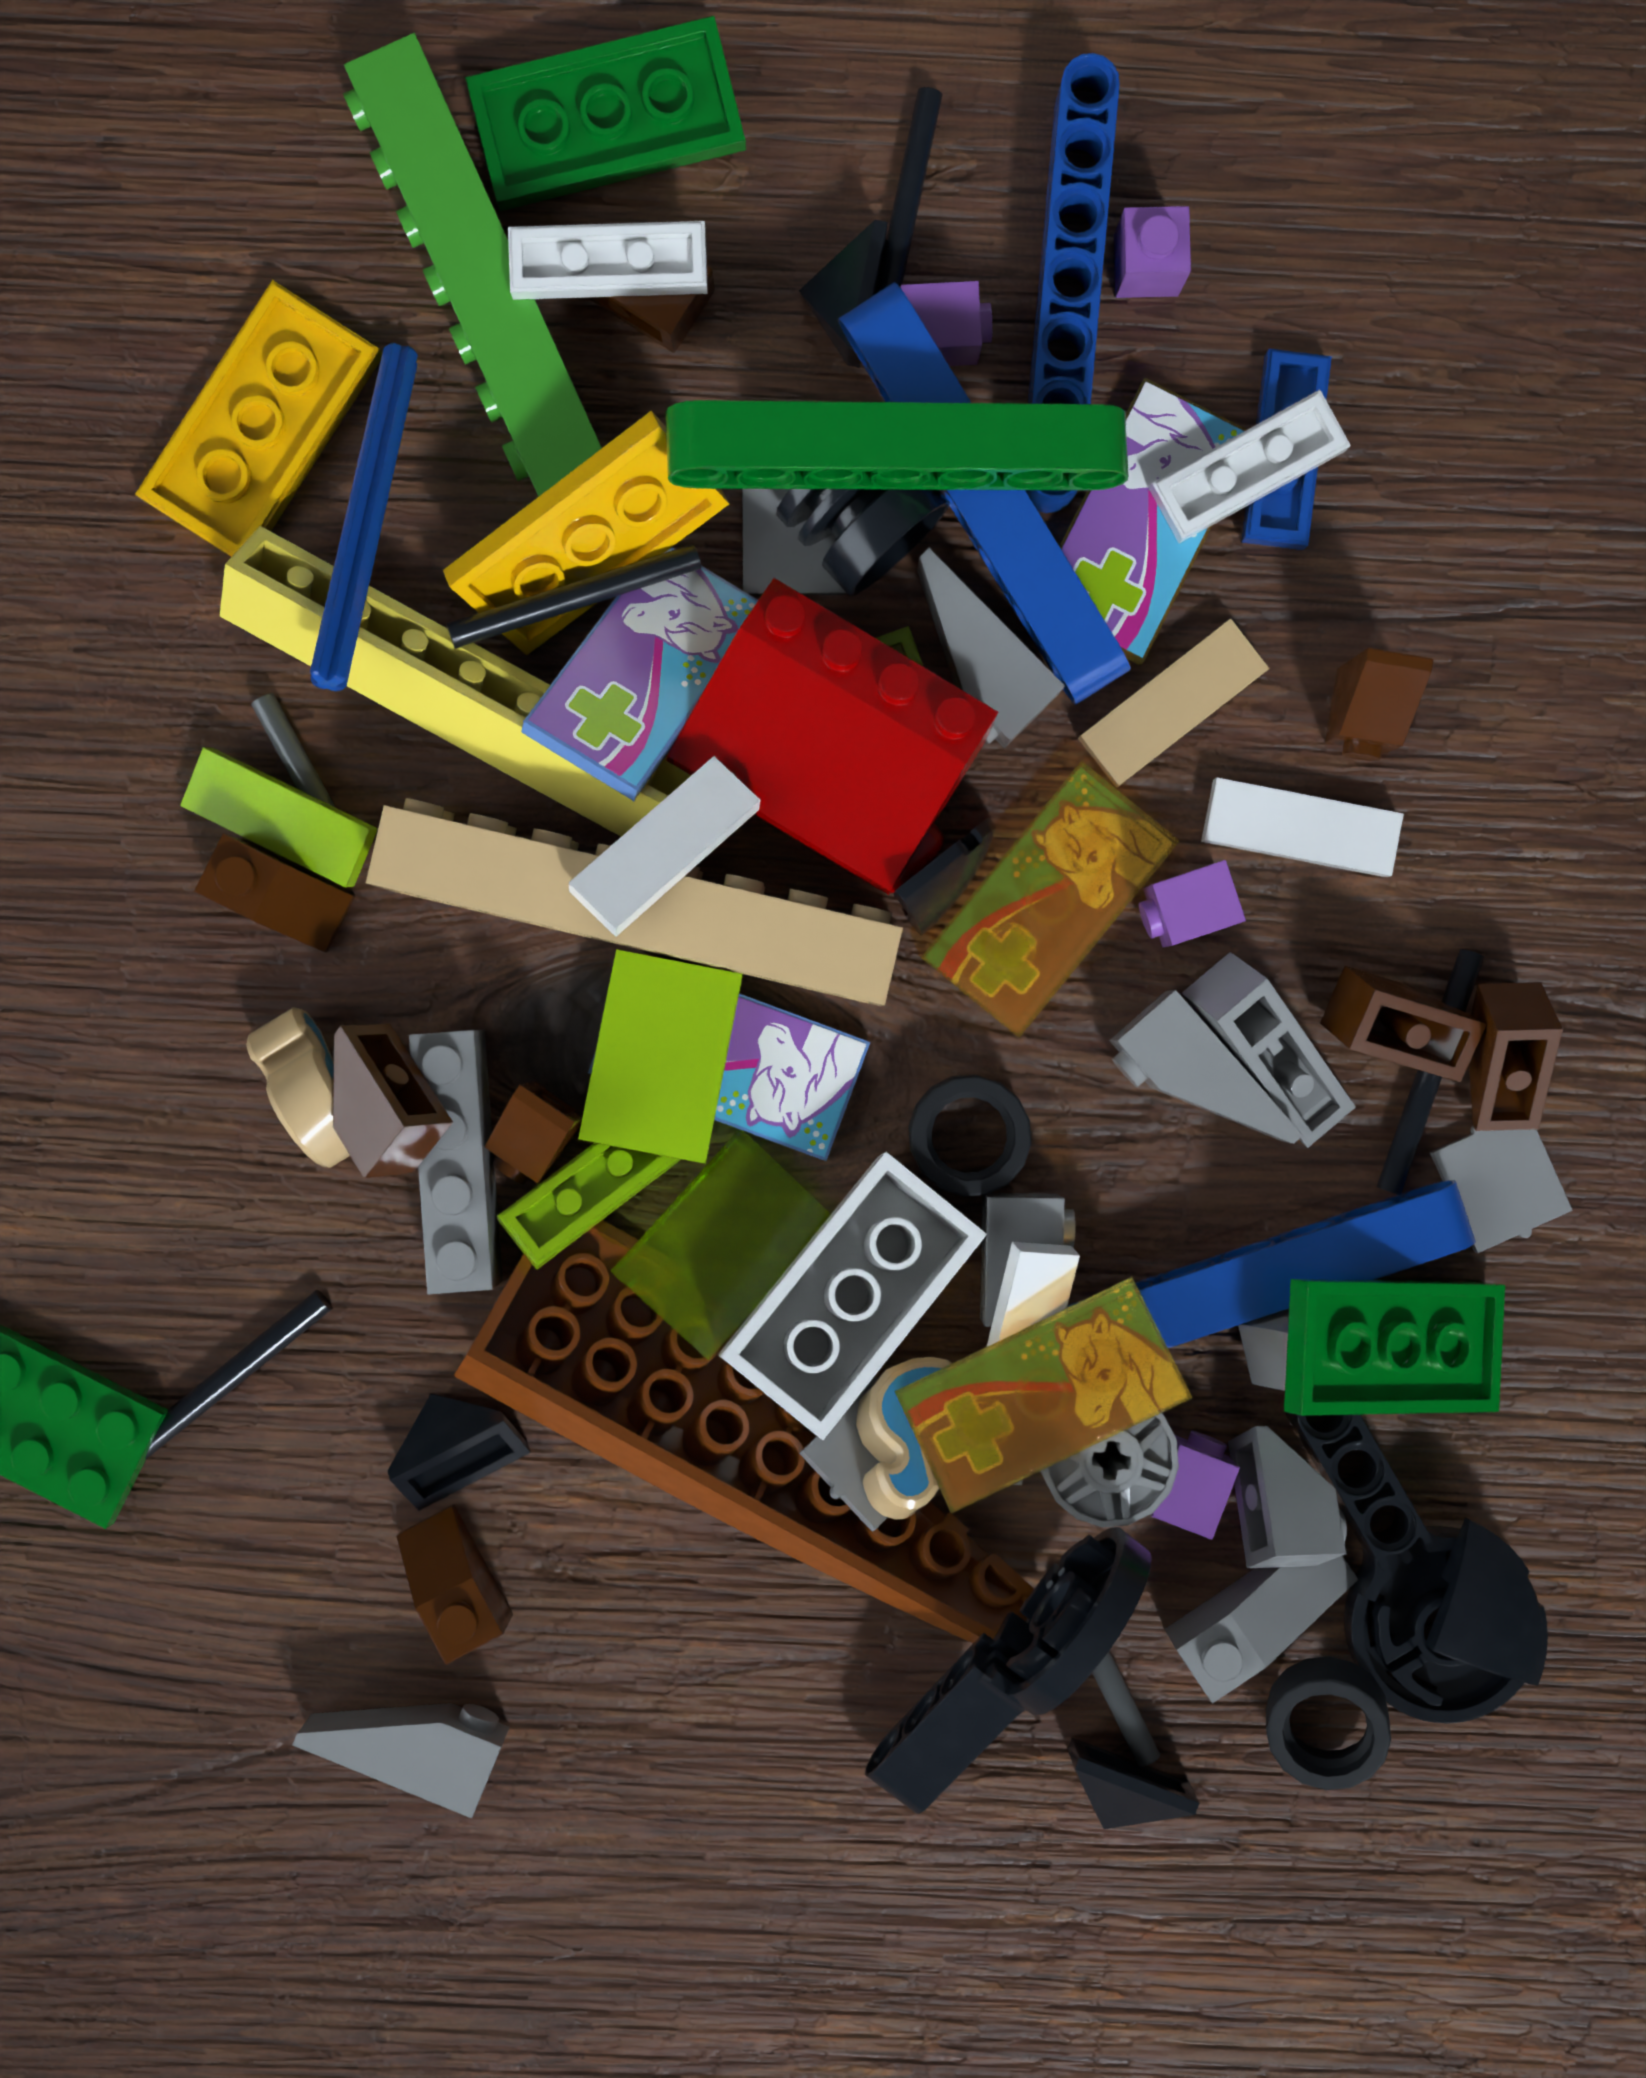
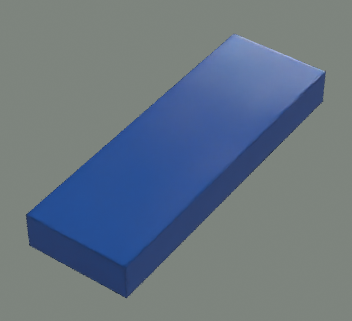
M1269 348L1264 355L1256 425L1318 390H1321L1327 400L1332 356ZM1318 467L1246 506L1241 543L1304 550L1309 544Z

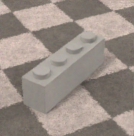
M485 1030L409 1035L410 1055L453 1121L452 1125L418 1166L427 1294L493 1290L503 1281L499 1221L497 1220L498 1205L495 1167L492 1165L494 1153L484 1147L492 1134Z

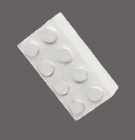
M884 1152L865 1171L718 1353V1356L817 1437L824 1440L987 1234L889 1153Z

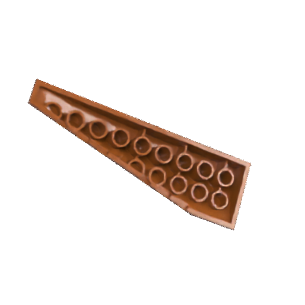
M604 1220L600 1221L537 1270L524 1253L522 1254L455 1372L454 1376L718 1520L839 1581L968 1642L974 1643L983 1633L993 1639L1006 1615L1010 1612H1014L1026 1621L1027 1617L1019 1611L1034 1588L997 1554L989 1555L966 1534L969 1529L952 1513L945 1515L929 1501L925 1506L919 1508L913 1515L905 1519H892L888 1517L872 1532L841 1498L834 1499L830 1496L829 1491L831 1487L799 1454L816 1435L718 1356V1353L739 1327L725 1315L727 1310L708 1292L704 1296L681 1275L684 1271L667 1255Z

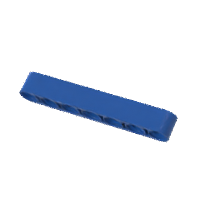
M1095 53L1081 54L1072 59L1066 66L1054 107L1028 404H1048L1051 402L1091 404L1120 87L1119 73L1114 64L1105 56ZM1079 87L1091 88L1099 94L1101 101L1093 104L1080 102L1075 98L1072 91ZM1074 150L1085 151L1093 157L1096 165L1083 169L1075 167L1069 162L1066 154ZM1068 213L1082 215L1087 219L1091 229L1081 233L1071 232L1062 225L1060 217ZM1063 276L1074 277L1081 282L1085 293L1078 297L1064 296L1057 291L1054 280ZM1057 339L1068 340L1076 346L1079 358L1068 362L1057 360L1051 355L1048 343ZM1078 490L1025 491L1037 511L1055 513L1066 508L1074 499Z
M896 282L891 283L838 318V322L848 342L885 402L971 403L917 312ZM940 490L950 501V508L1049 669L1065 685L1063 691L1073 704L1077 705L1130 671V664L1122 648L1025 490Z
M1448 1180L1404 1192L1401 1196L1395 1195L1132 1283L1131 1285L1165 1350L1288 1309L1291 1279L1375 1280L1464 1250L1474 1245L1476 1240L1455 1180ZM1123 1287L1067 1305L1065 1315Z

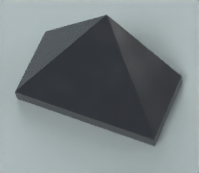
M874 220L799 290L845 363L852 367L860 368L861 362L843 333L838 318L875 294L886 242L888 222Z
M430 1394L387 1471L390 1481L420 1511L531 1452L527 1441L501 1411Z
M1073 1737L1071 1738L1067 1748L1070 1758L1103 1829L1196 1814L1200 1802L1189 1781L1150 1766L1140 1767L1134 1760Z

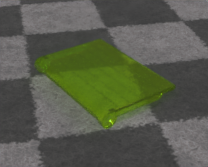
M739 1129L616 1264L611 1272L680 1336L709 1360L773 1287L831 1213L750 1136Z

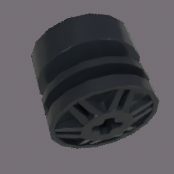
M789 489L777 507L776 516L786 527H795L806 521L798 535V540L804 546H812L831 534L836 537L823 558L822 566L851 597L858 595L873 585L916 547L946 513L950 501L940 490Z

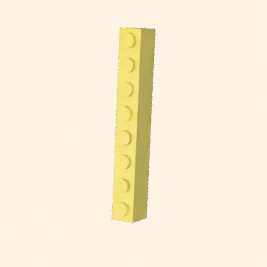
M259 526L225 564L220 617L311 666L334 566ZM368 587L347 687L619 836H623L691 776L666 761V755L635 801H632L521 732L523 721L549 688V684L475 643L454 649L446 627L375 588Z

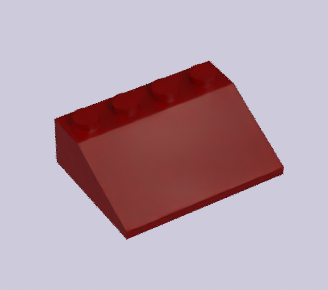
M773 578L738 629L670 749L666 761L687 774L693 775L715 756L761 800L760 809L755 815L889 895L985 744L999 712L778 579Z

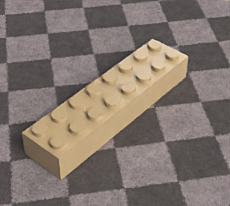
M405 798L403 810L383 806L366 879L367 884L396 893L880 1007L886 1003L903 927L890 925L891 912L854 904L851 915L826 910L827 897L805 891L790 889L788 899L784 900L764 895V883L746 877L726 874L723 885L702 880L703 872L700 871L699 867L695 866L615 937L569 892V882L607 850L610 845L598 844L596 854L593 855L577 851L579 843L572 841V837L534 828L531 840L515 836L517 828L508 826V822L472 813L469 814L467 825L453 822L454 813L444 811V807L419 800Z

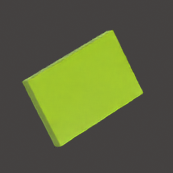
M616 949L578 1137L579 1140L706 1164L743 974Z

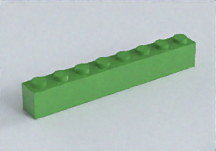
M414 32L343 64L354 87L344 92L343 95L360 132L372 127L380 144L379 148L369 153L386 190L398 185L407 206L396 210V213L412 248L425 244L433 265L422 270L438 305L442 306L451 302L460 323L450 327L449 330L465 365L477 360L486 379V382L475 386L487 415L491 423L503 418L513 440L503 444L502 448L516 479L520 481L530 477L539 497L602 449L535 299L513 300L511 296L508 239Z

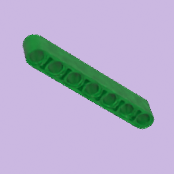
M694 400L676 403L666 410L668 480L670 483L684 488L1091 491L1120 486L1127 482L1129 477L1125 411L1114 405Z

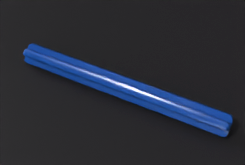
M389 343L383 348L310 669L311 682L320 689H329L337 692L347 686L417 370L416 361L418 355L410 346Z

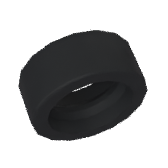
M978 1075L951 1076L930 1087L915 1105L908 1126L910 1151L920 1171L940 1189L963 1197L988 1195L1008 1185L1024 1167L1031 1146L1030 1120L1019 1098L1002 1083ZM975 1097L989 1102L1000 1112L1006 1124L1007 1141L1002 1155L993 1165L979 1172L964 1173L948 1167L939 1159L932 1143V1128L936 1116L947 1104L959 1098Z
M1331 1656L1306 1658L1286 1668L1271 1687L1266 1706V1732L1269 1748L1281 1768L1302 1784L1324 1790L1352 1788L1370 1779L1386 1761L1391 1743L1390 1719L1386 1696L1374 1677L1355 1663ZM1331 1694L1346 1698L1364 1712L1367 1723L1365 1734L1359 1742L1345 1749L1325 1751L1310 1747L1296 1738L1291 1732L1289 1718L1294 1706L1316 1695Z

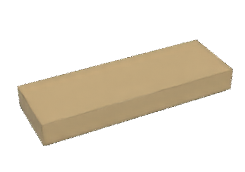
M1229 619L1080 735L1078 740L1117 788L1270 668L1232 619Z

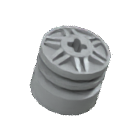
M1158 1411L1041 1467L1039 1470L1055 1501L1077 1520L1099 1527L1131 1525L1154 1513L1170 1494L1179 1468L1177 1439L1165 1416ZM1112 1441L1121 1453V1456L1110 1457L1107 1467H1101L1093 1453L1104 1452L1107 1442Z

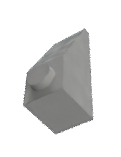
M928 548L919 558L917 572L953 683L956 687L999 712L985 743L989 745L995 739L1005 748L1060 694L1065 685Z
M1229 952L1182 992V995L1197 1015L1303 1134L1299 1140L1307 1148L1356 1108L1270 981L1237 956Z
M1176 990L1165 991L1109 1040L1119 1051L1112 1058V1061L1136 1087H1139L1145 1081L1152 1089L1280 1141L1294 1144L1303 1136Z
M1343 1556L1318 1566L1255 1568L1164 1630L1213 1704L1270 1665L1338 1600L1358 1578Z
M453 1703L313 1713L298 1731L293 1746L472 1818L510 1727L499 1723L498 1716L489 1709L475 1704H465L463 1708Z

